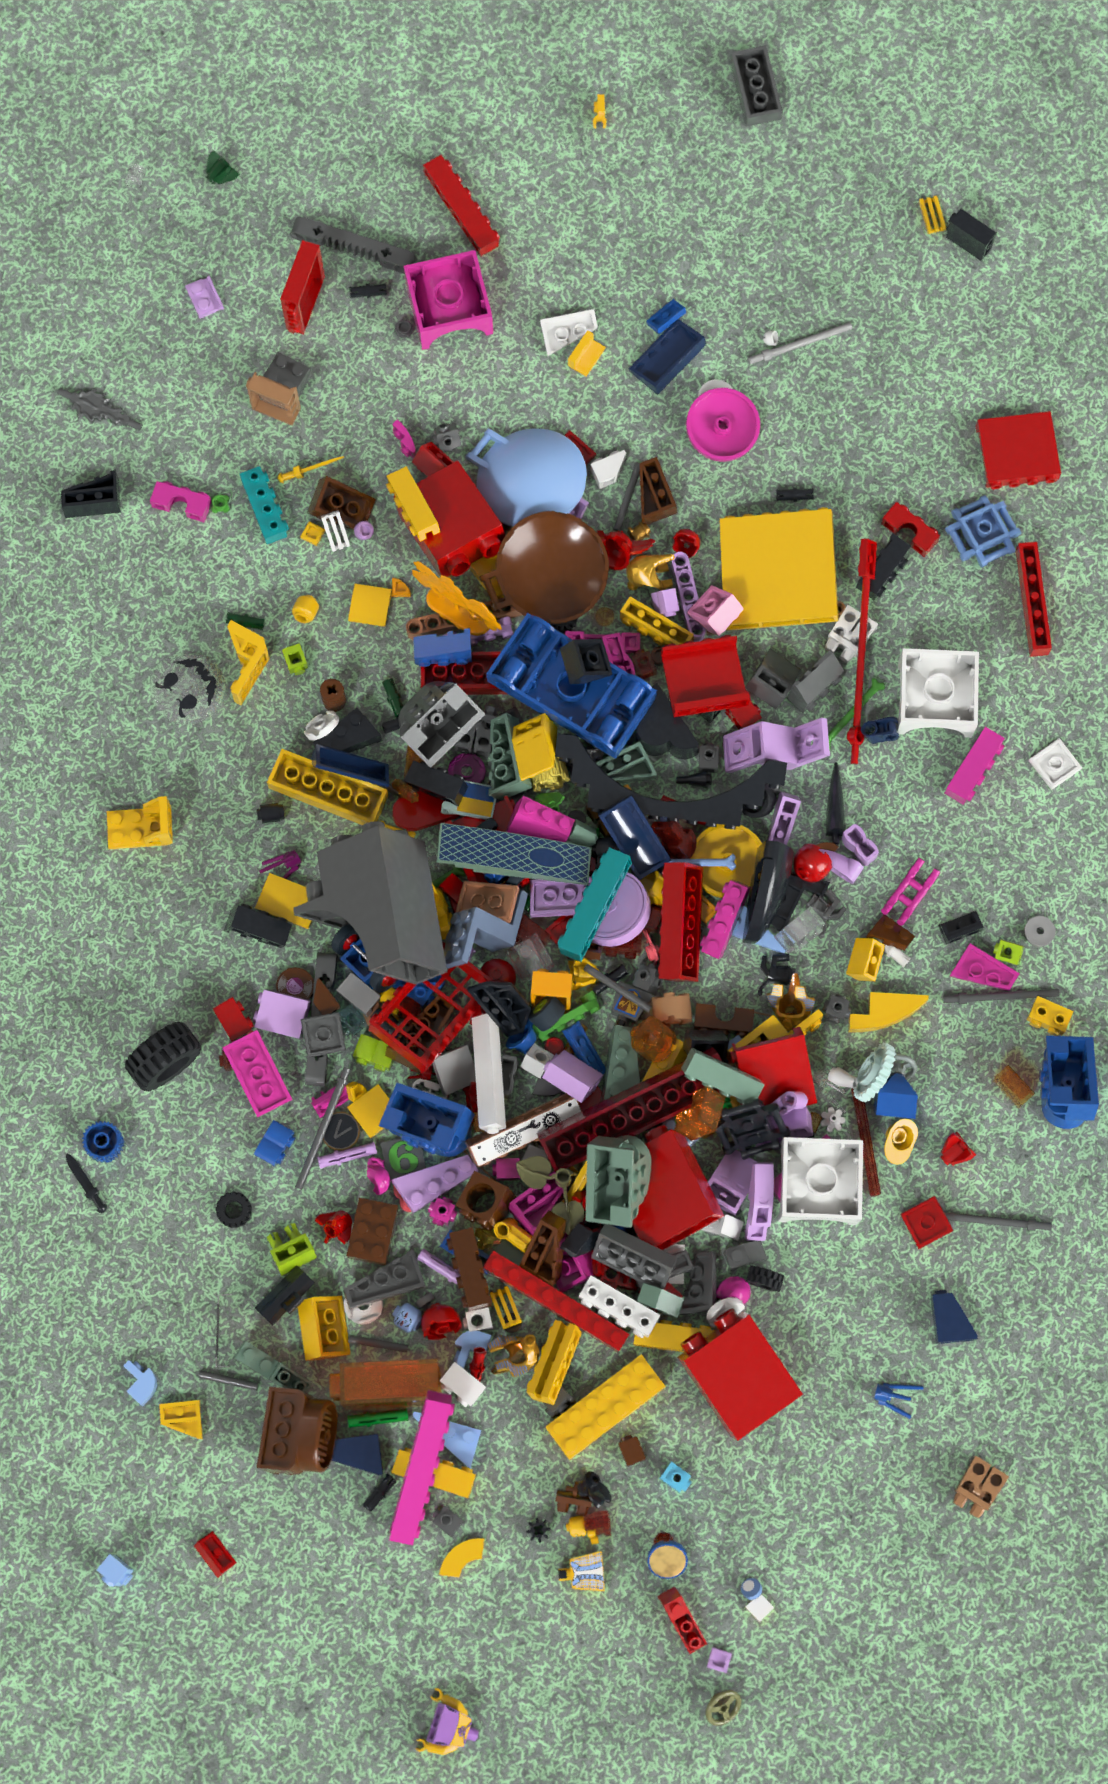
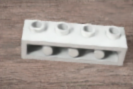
M593 1276L589 1277L579 1295L581 1304L590 1309L592 1306L597 1308L600 1315L605 1318L611 1316L616 1319L615 1323L623 1328L627 1326L632 1328V1333L642 1339L644 1336L649 1337L660 1317L658 1313Z

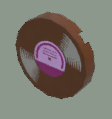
M288 968L277 978L276 990L277 992L310 1000L313 996L314 980L310 973L302 968Z

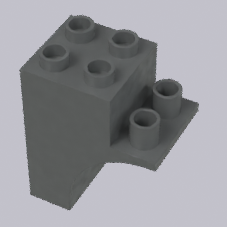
M374 821L364 824L361 827V833L354 836H336L331 839V846L317 851L321 880L306 884L308 902L293 908L295 916L337 929H341L350 923L363 943L369 971L413 984H419L447 972L424 841L408 836L406 830H391L385 828L383 822Z

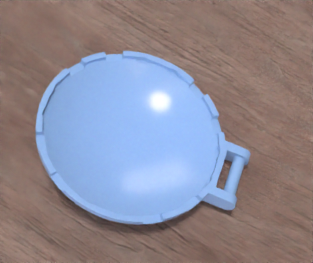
M488 428L479 443L465 456L468 461L479 467L476 482L478 490L500 522L509 527H513L522 519L539 512L555 511L569 514L578 504L585 490L587 469L580 450L570 439L552 430L539 428L525 429L502 437ZM490 440L494 441L495 443L482 459L479 458L478 454Z

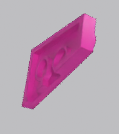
M970 943L949 977L1009 991L1020 973Z

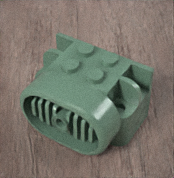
M630 1135L617 1138L597 1136L587 1144L586 1221L632 1227V1220L637 1217L639 1205L644 1201V1197L647 1194L651 1174V1154L643 1141Z

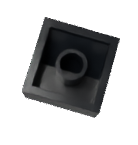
M576 639L560 648L570 684H585L613 675L603 639Z

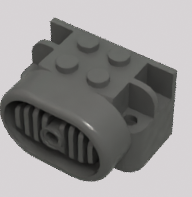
M433 681L423 686L402 707L399 714V734L431 768L485 713L456 683Z

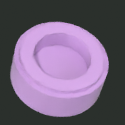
M361 521L354 527V534L360 540H367L374 533L373 526L368 521Z

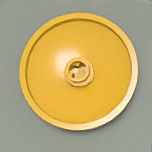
M717 824V827H709L697 837L691 849L690 859H726L731 854H734L736 857L734 861L736 868L734 870H730L726 866H702V889L705 892L723 899L724 893H722L725 883H729L730 880H736L750 886L751 878L754 874L757 848L762 844L755 833L742 825L740 827L736 826V830L724 828L722 824Z

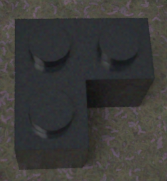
M685 1030L683 1049L687 1055L691 1048L704 1052L713 1047L721 1061L726 1063L729 1040L723 1031Z

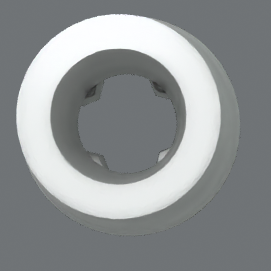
M833 1067L829 1072L828 1081L833 1086L855 1089L858 1085L857 1077H854L840 1067Z

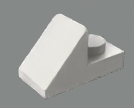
M725 1214L724 1217L701 1230L739 1241L744 1222Z

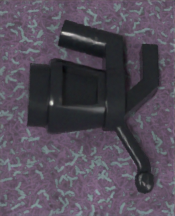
M789 954L773 955L770 970L765 966L767 956H762L760 969L768 979L760 986L758 990L759 996L763 994L762 990L769 982L774 981L785 986L790 985L796 968H791L789 965L776 966L777 962L790 961Z

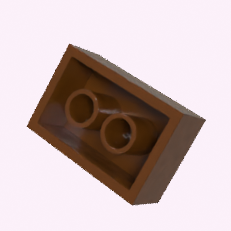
M359 1198L347 1250V1258L383 1266L387 1265L399 1210L398 1205Z

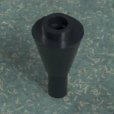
M708 770L689 776H677L676 783L708 789V785H712V775L708 774Z

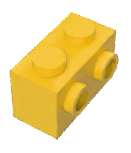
M856 938L846 974L859 981L875 982L885 945L873 938Z
M1037 996L1026 1020L1035 1028L1043 1027L1048 1029L1047 1032L1051 1035L1062 1036L1074 1011Z

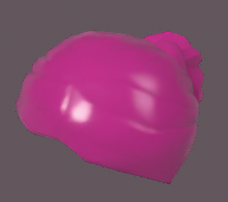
M371 1157L367 1162V1177L375 1185L373 1192L377 1195H382L390 1186V1176L388 1171L384 1169V1160L380 1157Z

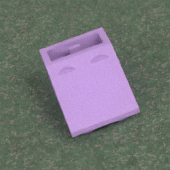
M735 1150L730 1155L725 1154L708 1182L720 1208L734 1217L749 1193L753 1162L758 1163L750 1157L743 1160L738 1150Z

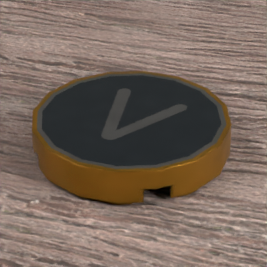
M346 1112L333 1113L323 1137L324 1143L329 1148L338 1151L352 1148L360 1137V1128L357 1120Z

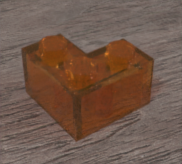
M709 1086L695 1091L692 1096L691 1108L677 1115L674 1130L691 1141L716 1131L726 1097Z

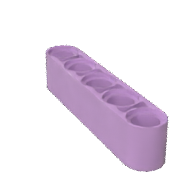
M677 552L674 554L675 558L672 560L671 568L686 629L691 633L695 629L700 630L702 633L700 635L694 634L693 639L694 642H699L704 639L706 629L687 613L698 601L696 586L688 556L684 552ZM681 560L685 564L677 565L675 562ZM685 577L689 581L683 583L679 579ZM691 595L693 599L686 600L684 596Z

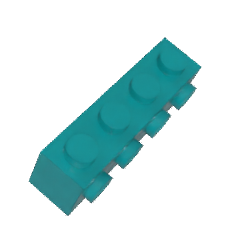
M258 466L239 473L266 544L286 538V531L289 528L286 520H282L280 517L283 513L279 503L275 504L273 498H276L273 488L268 487L267 482L270 480L267 472H262L261 467Z

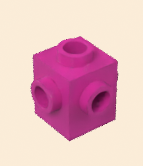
M442 1197V1199L437 1198L435 1202L432 1201L428 1209L430 1219L433 1220L432 1223L441 1227L443 1225L449 1226L450 1221L454 1222L458 1211H455L456 1206L453 1204V1200ZM439 1208H446V1212L444 1214L439 1213Z

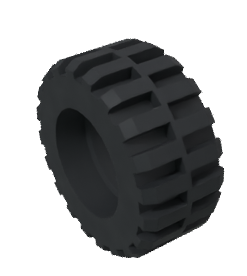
M174 1022L158 1030L155 1034L148 1037L147 1040L143 1041L128 1056V1059L125 1061V1069L141 1090L146 1092L155 1090L174 1079L175 1076L179 1075L199 1056L201 1043L185 1023Z

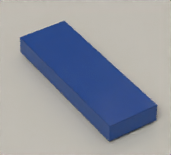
M577 1021L562 1032L577 1058L601 1074H604L605 1066L580 1022Z

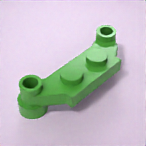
M594 991L581 997L580 1000L583 1004L563 1015L550 1029L540 1031L533 1025L532 1028L540 1042L543 1043L551 1038L550 1033L555 1030L561 1032L566 1029L569 1022L582 1020L585 1018V1013L590 1011L593 1014L599 1011L601 1007L596 1000L597 996Z

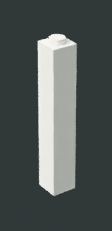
M488 1014L472 1018L478 1120L480 1129L488 1134H496L499 1130L506 1129L499 1027Z

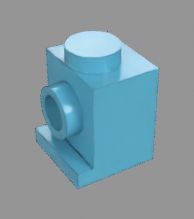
M672 1461L660 1477V1480L678 1493L681 1490L686 1491L692 1483L689 1480L691 1475ZM674 1475H680L681 1481L675 1482L673 1479Z

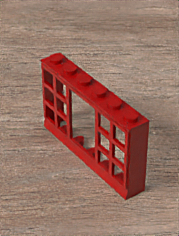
M469 961L466 964L449 968L446 973L441 974V979L435 985H432L427 980L422 982L460 1011L440 1035L436 1034L399 1005L417 985L406 982L403 987L399 986L393 993L394 997L384 1002L381 1007L382 1011L379 1014L375 1013L371 1017L368 1031L380 1038L424 1074L481 1008L463 986L471 977L478 983L492 979ZM456 967H459L468 974L460 984L449 976ZM445 979L457 987L449 997L438 989ZM460 990L471 998L464 1008L452 1000ZM396 1008L407 1016L399 1026L388 1018ZM410 1019L421 1027L414 1037L402 1029ZM384 1021L395 1029L392 1034H389L380 1027ZM424 1031L436 1039L428 1049L417 1041ZM398 1033L410 1041L406 1046L395 1038ZM413 1044L425 1052L421 1057L409 1049Z

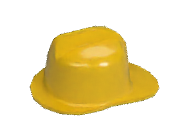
M900 1119L889 1126L886 1131L884 1152L887 1160L892 1164H903L911 1154L918 1136V1128L912 1120Z

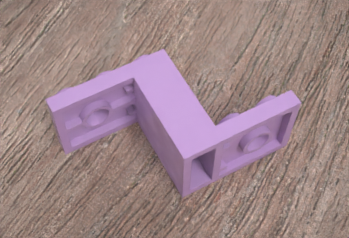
M819 718L795 728L761 721L724 735L725 772L733 773L755 764L763 765L767 760L787 762V770H791L830 756L827 719Z

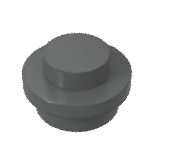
M401 320L395 325V333L401 338H407L413 333V325L407 320Z

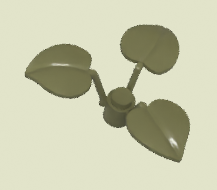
M533 1156L517 1161L518 1174L528 1187L541 1189L545 1187L547 1179H555L556 1184L563 1188L565 1203H557L551 1212L566 1220L565 1233L569 1235L575 1226L583 1221L584 1209L581 1203L575 1200L568 1202L567 1187L571 1183V1176H578L586 1160L574 1165L578 1172L562 1168L549 1176L552 1170L551 1164L544 1157Z

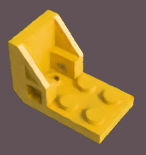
M231 620L227 626L243 667L240 671L239 679L234 680L230 689L234 702L242 705L270 658L264 637Z
M167 796L157 797L144 803L143 809L107 811L108 848L122 849L172 844V809Z

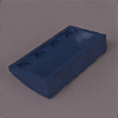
M678 319L631 365L629 371L658 395L706 346L705 337Z
M316 744L311 756L313 767L389 787V764Z
M632 795L598 813L620 851L630 856L632 862L630 867L638 880L662 867L664 863L672 861Z

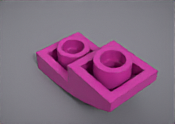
M397 419L392 424L393 434L398 440H401L402 453L406 457L411 456L414 459L416 449L407 429Z

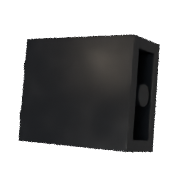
M960 208L957 214L954 212L948 220L949 225L946 228V238L982 261L992 249L997 232Z

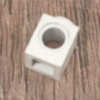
M534 1043L525 1055L520 1067L541 1078L545 1073V1070H543L544 1066L549 1060L553 1059L554 1055Z
M489 1307L465 1312L466 1317L462 1318L464 1329H469V1332L493 1329ZM480 1316L483 1319L482 1324L474 1326L471 1323L473 1317Z

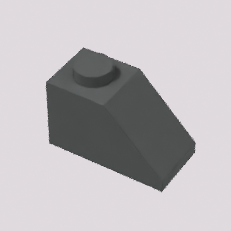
M761 1241L740 1244L723 1252L730 1271L767 1259Z

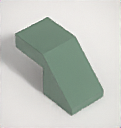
M643 1283L637 1302L657 1309L660 1313L678 1318L684 1299L663 1289Z

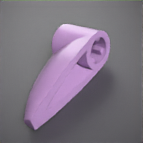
M819 849L823 854L826 852L832 861L831 871L851 884L855 882L864 868L854 859H849L833 851Z
M788 1091L773 1103L778 1104L780 1115L783 1116L793 1109H803L807 1105L808 1099L803 1092Z

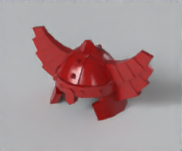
M597 530V534L607 552L609 568L612 570L627 568L632 555L642 554V552L649 550L648 548L652 547L653 543H655V540L651 538L639 541L631 540L628 535L619 530L618 532H610L607 535L603 530Z

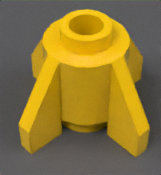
M583 958L582 962L575 959L574 961H568L570 974H572V990H578L587 985L594 984L598 980L583 970L587 964L597 969L596 965L586 958Z

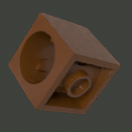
M474 1171L456 1206L460 1210L459 1213L466 1220L472 1223L476 1221L481 1224L482 1228L491 1232L496 1223L506 1218L509 1213L510 1202L517 1197L507 1186ZM494 1193L495 1202L493 1206L486 1212L477 1213L475 1206L478 1199L485 1194Z

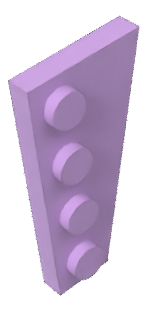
M465 1155L392 1179L391 1182L414 1214L469 1179L474 1171L478 1172L479 1170L469 1155Z

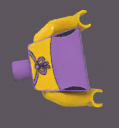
M435 1688L434 1690L440 1692V1696L438 1698L430 1696L432 1700L438 1702L429 1734L427 1740L423 1738L417 1740L423 1742V1749H415L418 1752L427 1749L428 1752L444 1755L456 1751L458 1747H464L466 1739L476 1741L479 1730L470 1727L472 1718L468 1717V1711L460 1700L448 1694L443 1695L440 1689Z

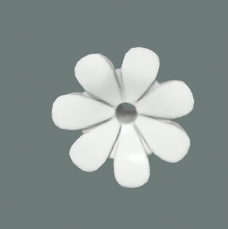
M829 1107L828 1113H821V1117L824 1118L820 1122L821 1126H828L827 1131L830 1133L833 1132L834 1128L840 1131L842 1129L840 1124L846 1122V1119L841 1117L843 1112L840 1109L835 1112L833 1107Z

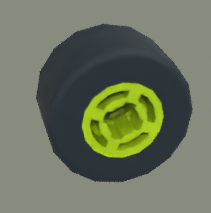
M545 996L531 1010L529 1020L540 1031H546L562 1017L565 1012V1006L556 997Z

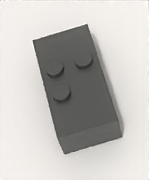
M763 45L731 52L730 65L746 127L781 120L783 110L767 46Z

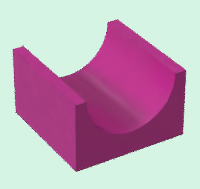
M476 250L404 266L406 287L422 350L429 349L431 343L438 337L456 330L478 329L486 335L493 334L492 313Z

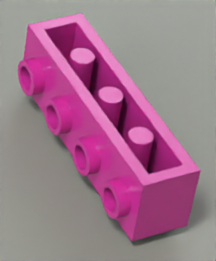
M985 727L947 786L944 794L962 805L967 800L971 801L976 793L974 791L975 786L982 784L986 777L983 775L986 769L990 771L994 765V756L996 754L1000 755L1005 745L1002 743L1005 738Z
M730 880L729 883H725L722 893H724L723 899L717 902L715 911H717L716 916L711 918L707 927L710 929L707 936L704 935L701 941V952L717 959L723 957L750 892V886L736 880Z

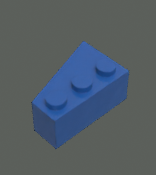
M470 628L464 629V633L454 634V631H448L446 636L430 634L413 637L415 665L427 667L430 664L446 666L449 663L465 665L468 662H472Z

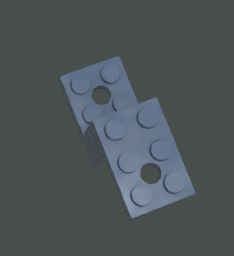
M522 890L519 891L511 923H507L478 907L454 913L450 921L451 926L446 936L444 948L447 969L468 963L473 943L491 952L514 946L528 893Z

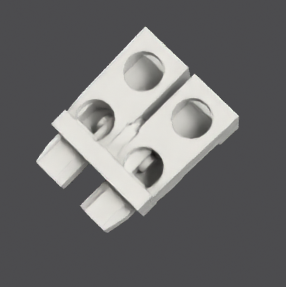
M847 605L838 619L839 621L829 633L825 650L828 652L831 650L834 653L837 647L844 650L839 658L845 663L851 661L853 657H857L860 612ZM870 618L867 621L866 643L878 627V623Z

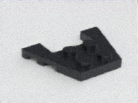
M790 875L784 899L771 925L794 948L797 949L805 932L788 924L803 891L806 890L813 895L816 894L818 897L821 896L823 898L830 884L829 881L823 880L810 883L800 877Z

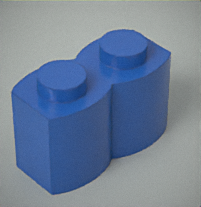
M273 1120L257 1146L254 1155L274 1167L277 1164L280 1165L286 1156L284 1154L287 1147L290 1148L296 1139L294 1131Z

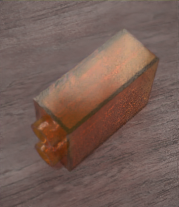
M438 1359L339 1363L340 1373H333L329 1376L330 1398H333V1401H341V1405L345 1410L423 1407L428 1390L441 1393V1371Z

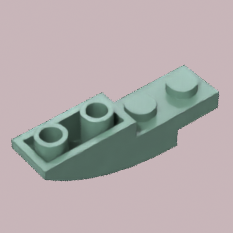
M245 1340L234 1356L235 1359L281 1388L298 1389L307 1393L313 1384Z

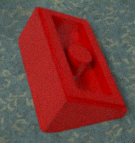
M213 1531L194 1545V1548L217 1578L237 1563Z

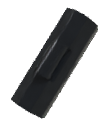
M296 1265L255 1309L273 1326L286 1312L291 1314L304 1301L302 1296L315 1282Z

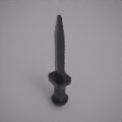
M66 1154L67 1164L86 1192V1198L93 1201L98 1213L106 1212L107 1204H104L98 1196L100 1194L98 1188H94L79 1163L70 1154Z

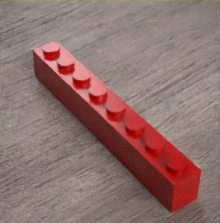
M494 1250L483 1267V1270L568 1323L577 1325L581 1331L617 1353L629 1336V1333Z

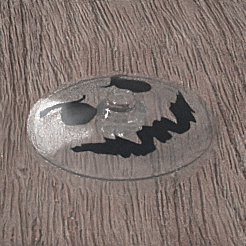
M181 652L166 658L156 668L150 683V694L155 708L165 719L179 725H195L208 720L220 709L226 694V683L221 669L211 658L197 652Z

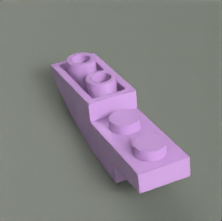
M753 1162L748 1194L750 1205L745 1230V1239L747 1241H765L767 1228L771 1226L774 1197L773 1163Z

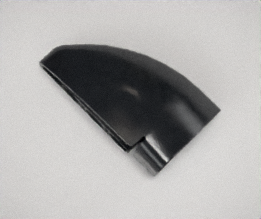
M766 840L757 848L754 874L750 884L751 889L748 898L743 943L755 944L764 936L784 899L791 875L794 851L781 842Z

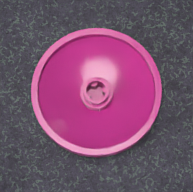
M715 388L701 394L691 405L686 418V432L692 446L701 455L714 461L728 462L743 457L752 449L759 436L760 418L755 405L747 396L734 389Z

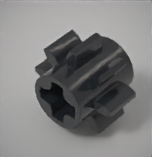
M537 1517L536 1523L528 1522L531 1530H527L526 1533L533 1535L530 1539L531 1541L534 1538H538V1542L541 1543L542 1537L549 1538L546 1535V1531H550L551 1528L545 1527L547 1520L540 1523ZM534 1526H543V1535H534Z

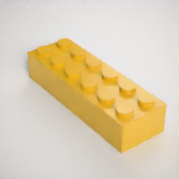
M281 749L267 781L268 788L360 825L378 821L389 796L387 789L369 782L315 768L312 765V760L285 749Z
M641 1354L553 1420L545 1429L570 1461L665 1389L666 1386Z

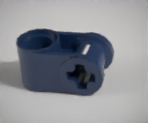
M885 717L883 719L867 721L862 725L861 732L869 743L872 744L895 741L899 738V733H897L898 719L896 717Z

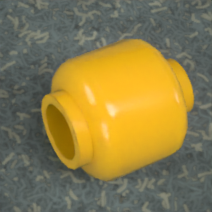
M311 595L299 596L292 608V614L300 623L311 622L319 610V604Z

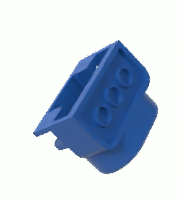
M1046 1036L1044 1060H1042V1070L1039 1071L1041 1106L1047 1121L1058 1128L1072 1129L1080 1126L1084 1121H1094L1099 1099L1093 1037Z
M396 1083L379 1126L388 1129L394 1135L400 1136V1139L407 1142V1145L418 1148L419 1146L428 1153L452 1157L460 1154L467 1148L465 1141L472 1136L471 1124L475 1114L464 1105Z

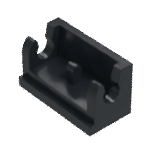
M976 911L938 925L946 945L981 932L984 928Z

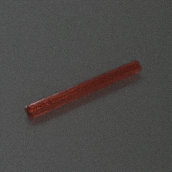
M851 1088L860 1140H863V1158L871 1197L881 1195L866 1106L865 1102L855 1098L854 1089Z

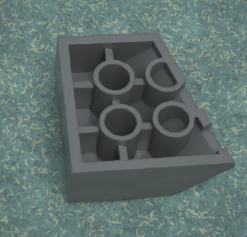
M831 650L812 667V671L808 670L799 681L797 680L793 684L787 699L802 713L806 710L810 712L817 705L815 701L819 697L823 699L830 692L828 688L831 685H838L843 679L844 669Z

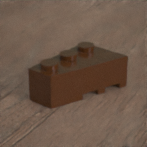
M548 1211L540 1219L519 1266L554 1286L562 1274L563 1250L560 1246L565 1238L566 1220Z

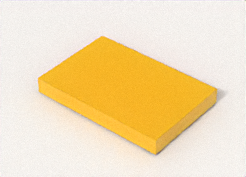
M269 873L255 909L266 911L275 917L285 918L288 922L308 930L312 923L311 920L295 916L293 911L294 907L308 902L306 887Z

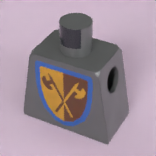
M618 981V984L650 1004L653 997L652 994ZM615 992L611 1014L617 1016L614 1026H627L628 1021L637 1024L645 1010L618 992Z

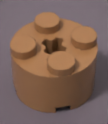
M674 992L664 993L663 997L651 998L655 1026L669 1027L670 1024L679 1023V1025H685L692 1022L689 993L675 996Z

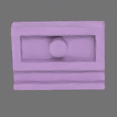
M210 276L185 285L199 319L224 309Z

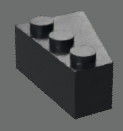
M116 469L110 471L111 473L105 476L94 477V480L85 484L82 482L62 490L61 507L65 518L121 513L119 479Z
M356 707L341 719L329 734L315 740L313 745L314 748L318 744L350 753L371 744L379 743L382 741V737Z
M246 904L237 905L231 909L224 928L225 932L229 933L232 930L240 933L241 937L246 938L249 936L257 939L258 942L283 948L286 945L292 924L287 923V919L270 917V913L259 910V912L251 910L252 907Z

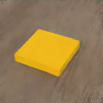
M379 1084L347 1107L370 1139L384 1129L379 1126V1123L390 1100Z

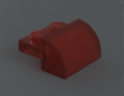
M676 821L654 822L651 825L653 831L662 840L661 844L670 859H690L693 856L697 841L692 829H683L682 825Z

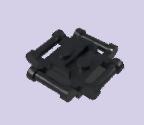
M759 1098L753 1099V1102L730 1109L727 1107L721 1109L722 1118L713 1121L711 1124L713 1131L717 1133L723 1145L722 1150L724 1154L730 1155L739 1149L743 1160L749 1159V1156L772 1149L775 1151L781 1149L778 1138L791 1135L789 1127L785 1125L780 1115L778 1104L764 1105L763 1101H760ZM769 1115L773 1116L778 1128H775ZM725 1127L729 1128L733 1141L729 1142L724 1132ZM771 1140V1142L747 1149L748 1146Z

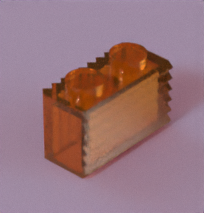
M1009 1065L993 1079V1082L996 1083L995 1085H998V1088L1004 1091L1006 1097H1009V1100H1012V1103L1017 1105V1108H1021L1035 1094Z

